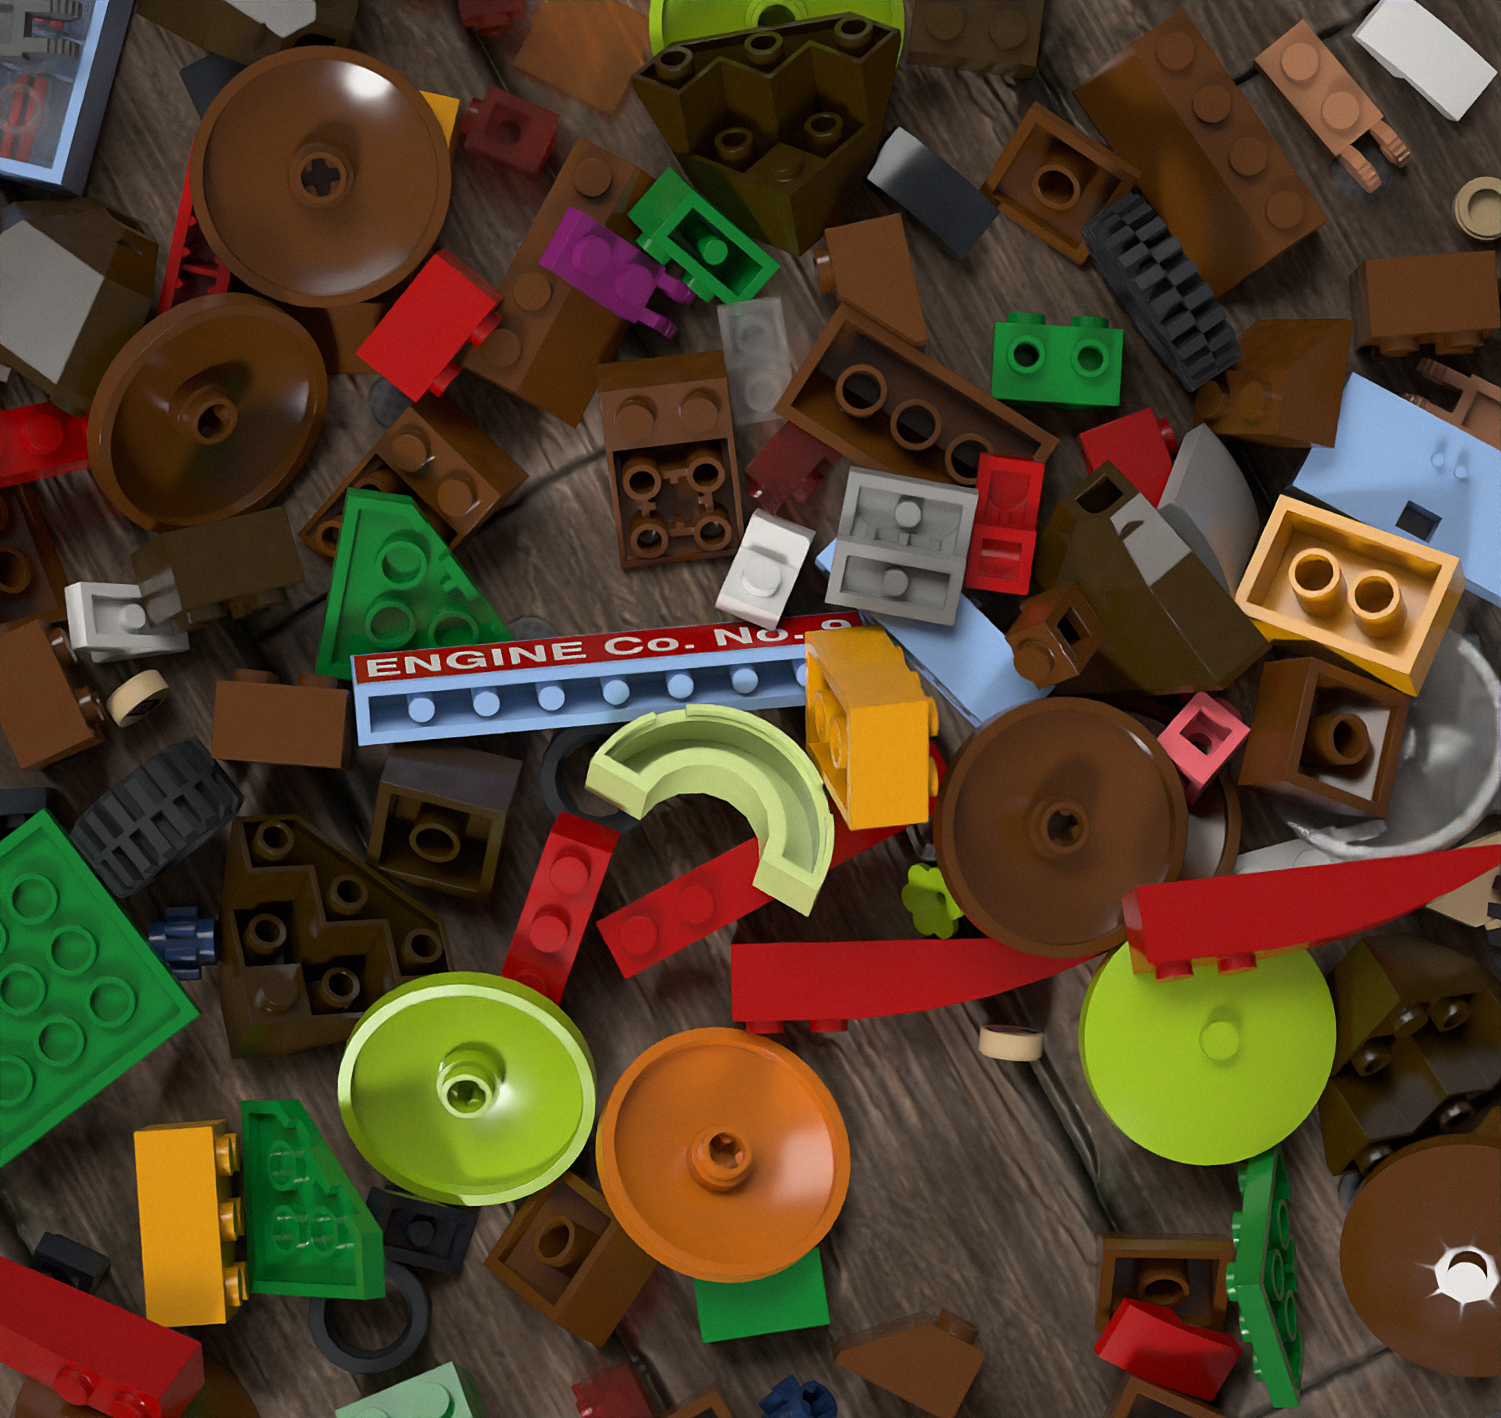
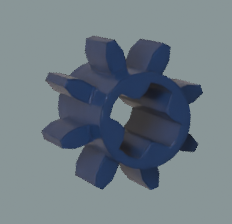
M200 905L166 906V919L151 920L149 941L179 981L202 980V966L218 965L217 919L201 918Z
M793 1374L772 1388V1392L758 1403V1406L764 1411L761 1418L837 1417L836 1401L825 1386L814 1379L800 1386Z

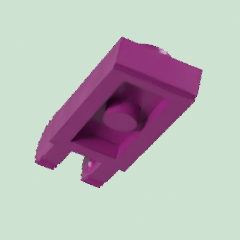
M572 207L568 208L539 261V265L620 318L635 324L637 322L649 331L670 341L678 329L677 326L673 325L672 321L662 314L653 312L645 307L654 289L657 288L662 291L668 299L691 306L697 295L687 285L664 272L666 268L584 212Z

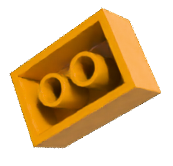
M1280 494L1239 585L1234 601L1269 643L1306 657H1314L1384 686L1418 697L1467 581L1460 558Z
M881 624L806 631V752L850 830L928 822V797H936L938 792L936 765L934 759L928 757V737L936 736L938 732V713L934 698L932 696L926 697L921 689L918 673L909 670L905 663L902 648L893 645Z
M227 1119L149 1125L135 1131L134 1144L146 1317L148 1320L164 1327L226 1323L240 1311L242 1301L249 1300L250 1292L247 1262L236 1261L235 1241H237L238 1236H244L243 1199L242 1197L232 1198L231 1176L233 1172L240 1171L241 1164L238 1134L227 1133Z

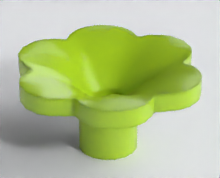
M923 862L913 865L908 871L909 884L903 887L901 898L905 908L913 913L915 928L924 936L935 933L941 939L954 937L959 929L958 918L962 917L964 913L950 895L941 876L939 866L931 868Z

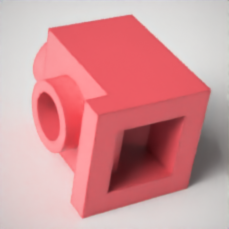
M1204 691L1197 692L1157 738L1176 768L1185 799L1192 805L1239 751L1251 730L1243 723L1241 714L1232 704L1219 697L1211 698ZM1197 741L1202 743L1206 747L1208 755H1205L1190 742Z

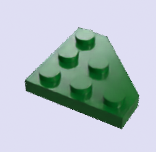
M347 487L315 661V675L338 677V679L352 681L350 660L352 655L516 641L514 633L411 496Z
M255 1099L240 1101L249 1293L360 1300L385 1297L387 1262L383 1250L382 1230L300 1100Z
M1279 1142L1270 1149L1250 1157L1249 1161H1243L1239 1164L1238 1182L1240 1194L1244 1200L1243 1210L1235 1211L1232 1218L1233 1241L1236 1250H1238L1236 1262H1228L1226 1267L1227 1294L1230 1301L1239 1302L1241 1336L1244 1342H1252L1254 1375L1257 1382H1265L1273 1408L1299 1407L1304 1363L1302 1330H1297V1311L1293 1293L1299 1291L1295 1239H1290L1289 1214L1286 1202L1292 1201L1290 1174Z

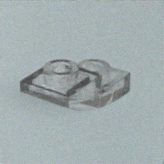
M780 295L717 305L735 425L783 418L772 411L792 380L790 354Z

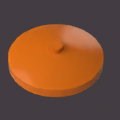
M724 1027L698 1028L671 1035L657 1042L638 1056L616 1081L604 1103L597 1127L596 1163L598 1175L608 1205L617 1221L635 1243L651 1257L679 1273L697 1279L721 1283L749 1282L777 1274L792 1266L813 1249L827 1234L838 1217L846 1198L851 1169L850 1146L844 1120L830 1091L819 1076L793 1052L764 1036L748 1034L744 1030Z

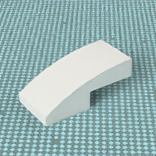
M1380 0L1352 34V37L1394 77L1405 78L1449 120L1459 121L1498 73L1466 42L1414 0Z

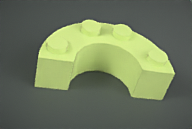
M686 704L685 709L668 711L655 715L653 711L635 719L613 734L591 759L584 789L638 820H641L656 803L677 794L706 793L728 801L747 817L758 838L760 863L752 885L807 917L811 913L831 862L834 847L833 814H830L829 805L822 788L824 782L807 754L783 731L769 722L739 709L713 704Z

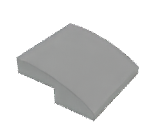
M1203 423L1185 434L1156 511L1188 543V547L1234 600L1260 528V521L1251 490L1241 470L1218 437Z
M850 466L825 603L954 627L979 490Z

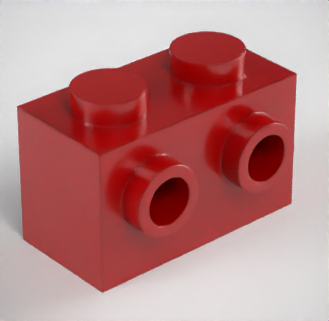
M445 247L432 256L355 354L415 403L425 397L429 391L439 398L462 371L463 367L454 360L469 341L479 348L502 321L503 317L494 310L505 296Z

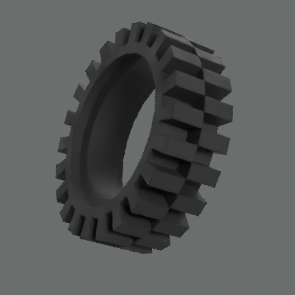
M1133 193L1127 194L1081 225L1082 230L1080 231L1085 239L1084 244L1088 252L1094 257L1092 261L1096 269L1105 277L1103 281L1107 288L1117 297L1118 306L1124 314L1127 313L1133 322L1132 327L1139 337H1144L1148 349L1155 357H1159L1163 368L1169 374L1172 373L1175 381L1180 386L1183 385L1187 391L1193 392L1242 358L1240 353L1241 347L1235 339L1236 334L1233 327L1225 320L1227 316L1222 306L1213 299L1214 293L1209 284L1202 281L1197 273L1199 271L1198 267L1191 258L1188 260L1183 253V246L1176 236H1170L1164 221L1159 216L1156 218L1153 209L1146 202L1143 203L1138 195H1133Z

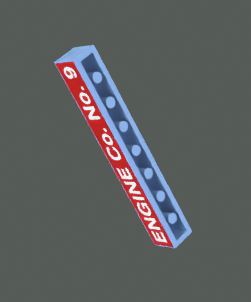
M861 611L781 617L774 632L749 621H736L352 655L350 660L359 746L626 722L634 721L653 711L655 715L668 711L685 709L686 704L722 705L741 711L805 705V632L866 626Z

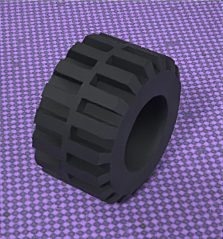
M197 736L181 739L148 759L100 797L77 820L70 838L118 898L135 895L166 875L223 829L239 813L246 797L219 763L211 758V753Z

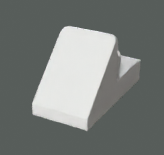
M757 508L752 514L715 607L774 632L816 532Z
M78 582L64 588L71 650L91 651V657L95 663L165 655L189 650L187 632L173 635L170 624L150 629L138 585Z

